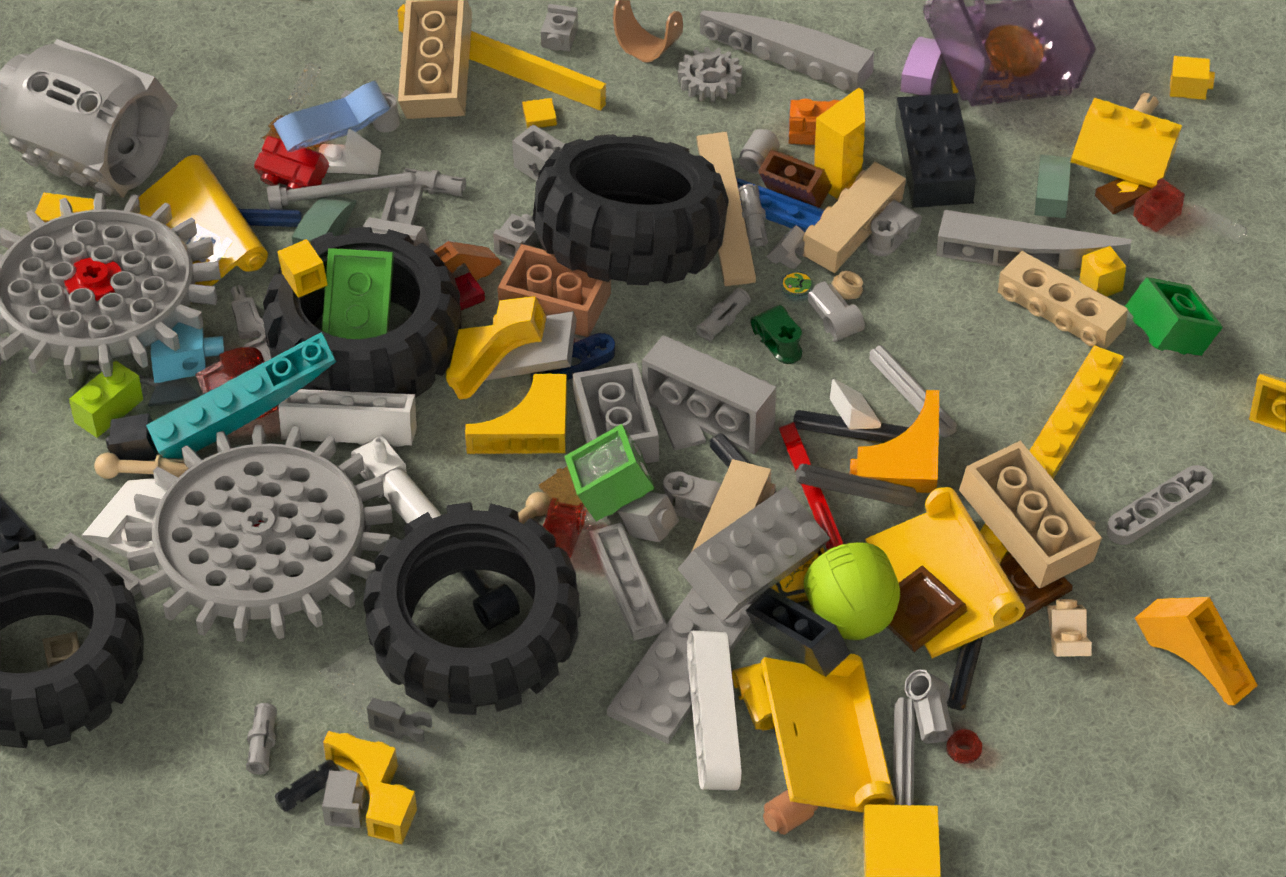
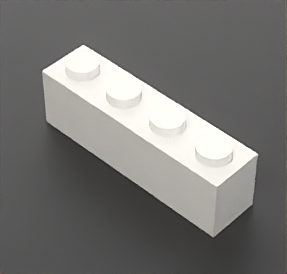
M300 389L278 406L282 440H287L292 427L296 426L300 427L301 442L324 441L328 436L335 438V443L346 442L365 445L376 437H384L391 446L400 447L404 445L412 446L417 429L415 394Z

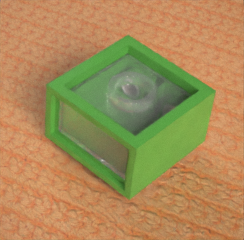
M623 424L564 456L577 496L596 522L612 515L618 509L655 489L641 450Z

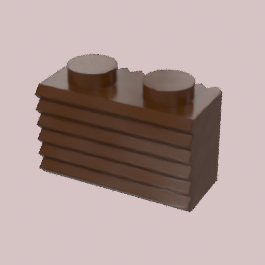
M773 149L769 151L758 171L767 189L818 208L821 207L832 187L825 169Z

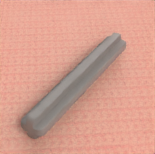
M879 345L869 352V360L920 413L924 405L926 391L883 346ZM939 405V434L947 438L957 431V423Z
M900 697L894 704L893 791L896 800L895 805H914L915 708L912 699Z

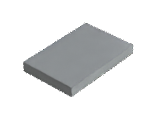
M574 312L546 316L542 342L525 344L510 351L485 381L571 367L577 321Z

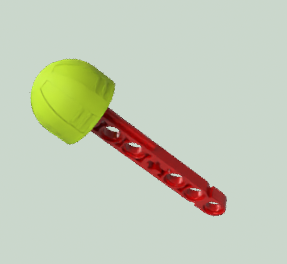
M794 421L778 427L795 471L799 468L800 464L811 465ZM801 484L815 521L830 537L829 541L825 544L827 551L810 565L804 577V590L813 613L836 625L844 639L862 640L880 633L893 620L900 600L899 583L887 554L879 547L869 543L843 544L821 488Z

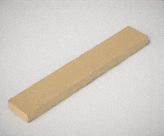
M727 132L698 135L696 137L699 156L702 155L712 163L716 173H720L729 199L723 244L718 250L724 286L756 283V275L745 220L742 216L743 210Z

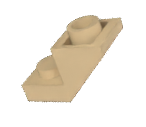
M1059 599L1056 600V605H1047L1052 652L1055 656H1092V642L1087 638V609L1083 605H1077V600Z

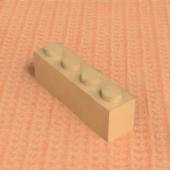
M874 162L866 171L862 170L858 174L855 183L849 189L845 188L841 192L838 201L832 207L828 206L824 210L815 226L810 225L803 236V241L805 242L803 256L835 273L872 233L870 230L872 220L883 212L893 200L899 203L903 200L906 178L877 162Z
M732 459L692 551L774 495L775 484L771 483V469Z

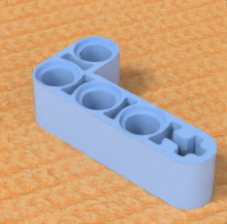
M371 81L357 88L345 98L290 113L277 120L274 126L287 151L293 152L346 136L348 129L357 132L386 113L390 106L377 82Z

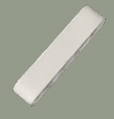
M690 631L687 640V658L699 785L702 790L737 791L741 783V761L728 635L726 632Z

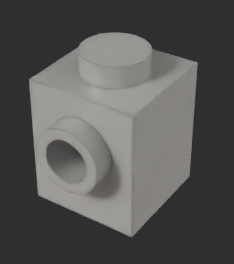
M648 492L645 496L630 502L618 510L629 535L639 539L660 542L679 522L668 495Z

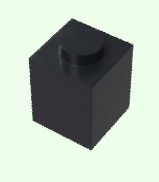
M145 413L112 419L110 434L106 435L108 451L115 454L120 460L148 461L156 459L158 451L146 426L153 422L150 414Z

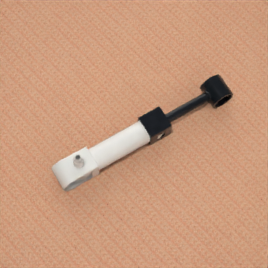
M376 437L373 441L351 452V457L357 453L363 456L364 470L360 474L365 481L381 477L384 494L378 497L384 496L406 523L413 521L426 512H429L432 518L441 516L440 512L407 474L406 464L384 437ZM476 570L459 572L479 596L473 600V607L477 617L486 629L490 630L520 614L518 600L508 585L502 584L496 588H490Z

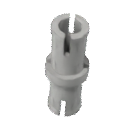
M406 167L405 171H403V173H414L416 181L413 184L422 185L423 190L428 191L429 194L435 195V192L462 197V191L464 192L466 188L465 177L440 174L438 170L428 172Z
M753 184L743 185L739 188L749 245L750 247L754 245L755 247L765 246L768 243L764 224L766 213L760 203L759 188L757 185L753 186Z
M736 288L722 303L719 302L712 308V313L696 327L697 334L709 342L713 340L726 325L731 326L735 321V316L751 302L749 294L742 288ZM729 309V311L720 320H718V318Z
M260 703L254 708L253 727L247 736V743L250 747L246 769L252 774L262 775L269 770L270 752L276 742V734L273 731L277 708L269 703Z

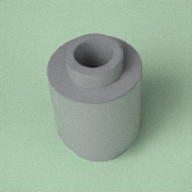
M766 129L755 130L740 152V166L744 170L759 174L758 171L769 151L772 149L778 151L780 147L776 135Z

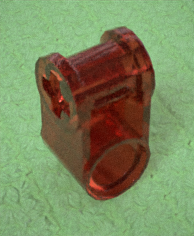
M553 497L550 501L543 527L555 536L556 547L559 546L566 551L569 558H571L579 534L585 525L587 508L583 503L573 505L560 502L558 498Z

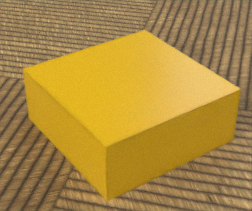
M552 98L522 102L527 129L532 125L538 128L557 125Z

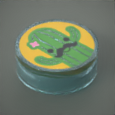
M795 271L786 274L782 278L781 292L786 299L796 302L808 299V293L813 290V280L808 274Z

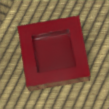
M470 272L455 278L460 292L461 311L485 301V292Z

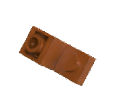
M448 241L434 250L451 273L455 272L457 267L463 265L476 281L490 275L495 268L502 264L489 247Z

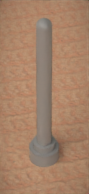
M412 172L290 190H287L286 187L280 188V185L267 186L270 210H282L283 206H288L289 202L411 185L415 183L416 176Z

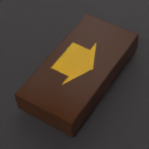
M1118 178L1097 188L1095 197L1114 215L1163 192L1164 184H1161L1158 191Z

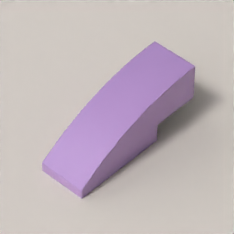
M923 37L916 39L902 72L901 92L922 96L931 95L939 75L948 42Z

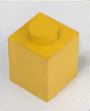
M1174 56L1170 77V97L1206 100L1207 89L1213 90L1215 72L1210 71V59Z
M307 239L277 251L282 275H284L298 298L328 285L323 261Z
M1108 246L1083 255L1079 280L1082 284L1107 297L1123 291L1127 266L1113 248Z

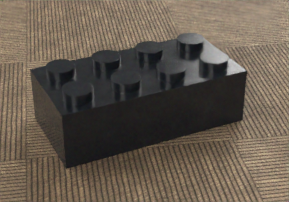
M957 93L897 97L895 124L912 208L974 204L976 177Z

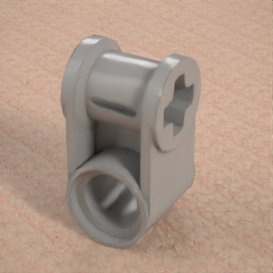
M896 200L890 202L885 210L871 222L870 230L872 236L867 243L869 252L876 256H887L893 253L905 240L910 238L908 235L911 232L918 230L922 216Z
M679 471L667 474L663 481V488L671 504L673 499L676 498L673 508L677 516L704 524L721 483L708 481Z

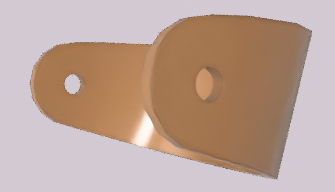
M616 0L613 22L618 42L626 53L643 62H651L659 58L683 33V19L678 11H673L669 15L666 22L665 38L659 39L648 33L638 23L632 12L630 0Z

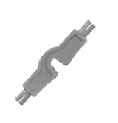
M237 285L238 292L236 286H233L230 291L234 299L231 302L232 311L237 323L239 338H259L244 346L245 355L252 368H255L271 359L270 349L266 343L263 319L258 314L253 298H247L243 286Z

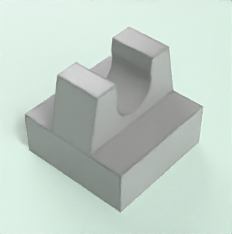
M796 225L779 240L766 257L775 264L781 262L788 268L795 269L802 262L796 257L795 253L798 256L805 257L803 256L805 242L802 239L805 232Z

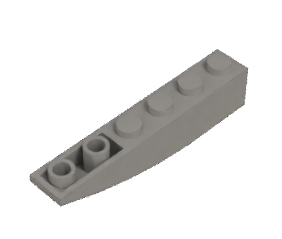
M704 10L700 13V34L709 40L720 41L736 50H743L754 54L762 60H770L783 65L788 70H796L809 75L815 80H822L833 84L841 90L853 92L857 88H861L873 73L874 51L826 33L758 16Z
M944 210L938 234L936 256L1006 267L1023 251L1055 269H1081L1083 255L1108 246L1113 248L1124 264H1128L1132 239Z

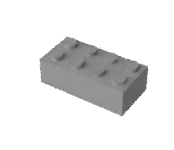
M664 335L642 359V381L650 407L655 409L660 407L699 425L702 431L713 436L723 433L735 446L752 454L758 451L774 430L776 386L771 385L767 381L760 380L741 371L737 367L725 364L708 354L701 353L680 341H675ZM686 396L688 397L687 405L683 400Z
M785 486L695 548L679 566L678 570L719 620L723 622L812 559L829 541L830 537Z

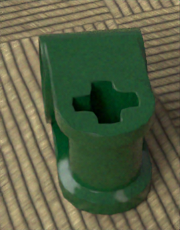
M779 304L751 317L750 323L754 334H759L762 338L760 342L765 344L779 362L792 364L801 359L803 351L799 341L802 338V330L789 316L785 307Z

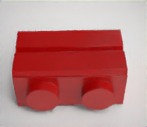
M267 136L262 146V152L259 153L254 163V169L261 176L260 180L270 186L280 183L286 185L288 190L321 185L322 178L325 177L329 168V162L322 153L308 148L288 152L283 141L272 136Z

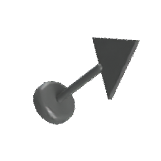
M79 361L74 378L69 379V385L76 388L84 386L90 372L98 374L102 372L100 366L92 364V361ZM139 375L141 384L155 387L148 407L181 403L200 397L185 378L154 383V378Z

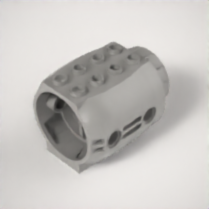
M56 39L54 44L44 45L31 54L24 53L13 57L1 69L0 129L10 140L9 146L22 153L21 158L26 163L34 167H38L40 164L58 177L64 175L82 187L87 185L93 187L99 193H103L104 196L110 197L113 194L123 199L128 190L143 183L156 168L167 144L170 119L178 105L154 76Z

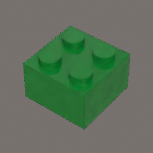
M1146 277L1125 305L1132 314L1134 323L1142 328L1149 337V343L1160 351L1170 350L1183 355L1193 354L1202 356L1223 328L1191 285Z

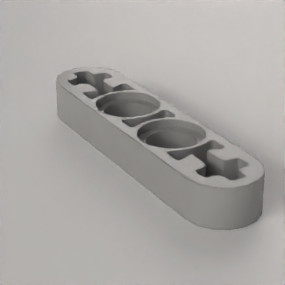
M1200 465L1186 468L1113 514L1108 521V538L1120 545L1134 542L1205 497L1211 491L1213 474L1209 469ZM1193 478L1197 482L1191 485V480ZM1174 493L1180 496L1181 500L1170 502L1164 498V495ZM1150 509L1156 513V516L1145 518L1139 514V511ZM1129 525L1128 532L1125 529H1120L1119 531L1116 529L1117 526L1125 528Z

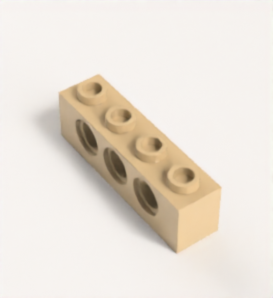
M1023 251L1000 272L998 293L1002 294L1007 301L1020 304L1027 308L1034 316H1041L1054 323L1059 330L1068 331L1081 338L1088 346L1095 345L1106 349L1125 330L1128 314L1126 307Z

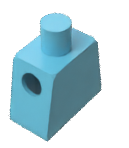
M178 322L172 330L178 334L180 349L174 351L160 340L151 344L154 383L203 375L206 372V357L225 355L223 336L204 338L203 327L199 330Z

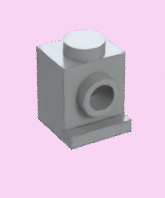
M555 4L548 5V13L541 29V47L549 48L553 51L571 50L578 30V8Z
M511 214L500 230L496 229L493 233L494 253L513 260L521 244L535 247L539 242V238L534 228L533 217L528 214H523L521 217Z
M329 770L322 804L325 825L361 828L360 809H363L365 805L366 790L360 787L361 776L359 773L352 770Z

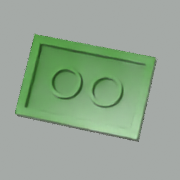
M328 248L326 271L328 285L325 286L323 332L346 339H366L388 333L394 264L393 252Z

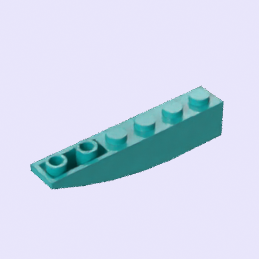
M321 332L156 419L146 426L158 453L164 458L183 459V447L189 446L193 451L197 452L216 442V433L223 431L226 436L310 383L336 362L324 334Z

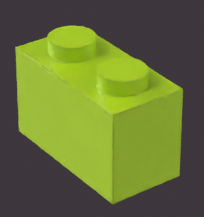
M118 361L113 362L112 376L105 377L103 372H101L69 398L74 423L96 438L110 428L112 419L122 418L144 400L139 375Z

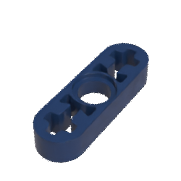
M596 333L573 344L572 357L580 359L581 362L579 364L544 372L566 374L567 380L573 378L574 373L589 371L611 361L615 356V341L610 335L605 333ZM600 346L602 349L606 348V350L602 351L600 348L595 349V347ZM539 372L530 373L531 382H533V375L539 374Z

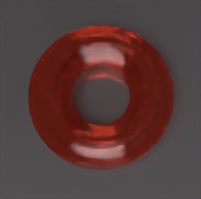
M968 729L958 730L947 741V754L955 762L961 764L973 763L982 754V742L975 732ZM960 746H967V747H969L970 749H969V750H963V749H960V748H958V747H960Z

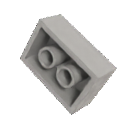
M637 362L574 373V402L586 444L623 424L641 450L645 464L659 461V435Z

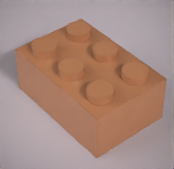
M521 244L498 286V302L500 300L536 296L546 316L573 311L577 318L575 334L589 337L611 295V280L605 282L590 278L586 272L581 270L572 271L558 263L554 254H547L543 249Z

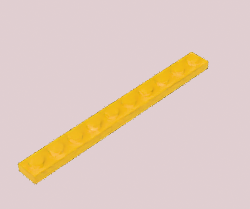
M1094 345L1031 447V454L1052 479H1054L1123 365L1124 356ZM985 523L980 533L1000 564L1002 559L1009 554V551Z

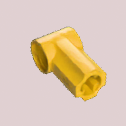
M758 663L732 670L734 688L739 689L741 696L738 698L739 700L744 699L755 730L766 731L774 729L775 726L762 664Z

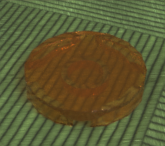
M1015 25L997 26L991 30L984 47V54L993 67L1003 73L1006 71L1013 73L1012 76L1017 77L1027 76L1035 72L1044 56L1043 46L1039 39L1029 30Z

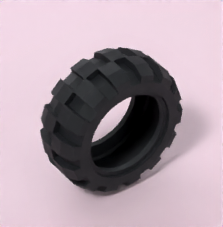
M615 134L596 135L592 140L577 139L566 143L561 151L555 150L547 159L538 173V180L536 181L533 221L540 243L547 254H554L558 263L572 271L581 270L586 272L590 278L605 282L610 280L627 282V285H649L650 282L656 281L668 284L684 280L688 273L698 274L709 265L723 244L729 199L721 175L716 173L714 165L702 155L694 156L690 154L689 149L672 142L666 144L654 141L652 137L632 135V137H617Z
M371 227L349 228V234L335 237L332 232H329L311 240V246L323 261L325 274L327 271L328 248L394 253L391 302L406 308L412 315L405 323L393 331L366 339L340 338L327 334L315 327L314 323L323 315L325 287L298 298L284 275H282L280 266L278 274H274L263 301L265 311L263 323L271 359L322 332L336 360L333 365L301 389L415 394L416 398L432 387L436 380L435 374L444 375L452 360L458 331L462 329L460 292L454 275L445 266L443 260L426 244L421 243L415 246L414 241L408 234L388 229L386 234L373 233Z
M471 502L451 504L446 506L447 514L432 518L429 512H426L407 523L404 527L405 538L399 540L393 536L375 559L376 571H373L366 580L363 601L369 641L375 650L377 663L388 679L397 685L404 684L406 695L430 708H434L438 701L448 703L449 713L477 715L478 706L493 704L495 705L496 712L521 704V693L529 688L535 694L541 692L559 675L558 663H564L571 657L579 635L578 618L581 616L576 572L568 553L559 546L556 547L555 536L537 521L529 518L522 524L519 522L517 511L490 503L488 511L473 510ZM487 570L506 575L519 583L534 601L527 618L518 629L506 638L482 647L459 648L442 644L424 634L412 620L419 600L430 587L441 579L462 571Z
M44 541L19 542L18 550L2 553L0 550V630L19 620L40 615L64 616L74 619L91 629L82 646L69 658L53 667L21 674L0 671V744L2 746L27 749L29 740L44 739L46 746L49 747L71 741L70 732L83 726L91 732L109 719L112 713L111 703L113 701L123 704L138 678L137 670L144 657V637L133 593L125 587L124 579L100 558L93 561L91 554L82 548L62 543L59 549L48 548Z

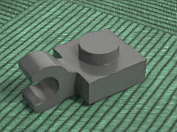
M372 698L367 707L369 729L401 740L406 735L416 742H423L425 739L424 730L416 727L424 725L431 728L433 725L430 714L415 712L411 715H406L405 708L392 701Z

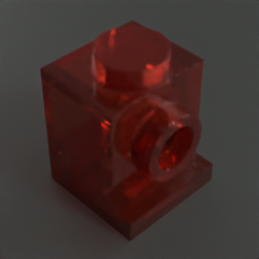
M1160 178L1155 187L1135 201L1133 216L1141 225L1148 226L1155 232H1158L1181 215L1185 194Z

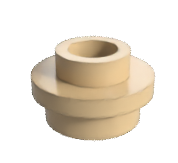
M842 271L832 281V285L843 299H857L863 292V281L854 272Z

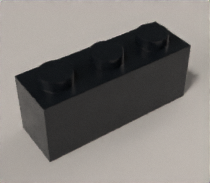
M771 588L766 590L745 610L759 637L825 677L851 654L836 625Z

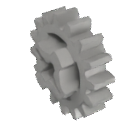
M705 47L704 52L700 53L695 49L693 50V56L684 55V62H679L678 83H681L682 91L688 90L689 97L697 94L699 95V101H703L705 97H710V100L715 102L716 96H720L725 100L727 99V92L735 94L736 87H741L742 66L739 65L738 58L731 59L730 51L721 54L720 48L710 52V49Z

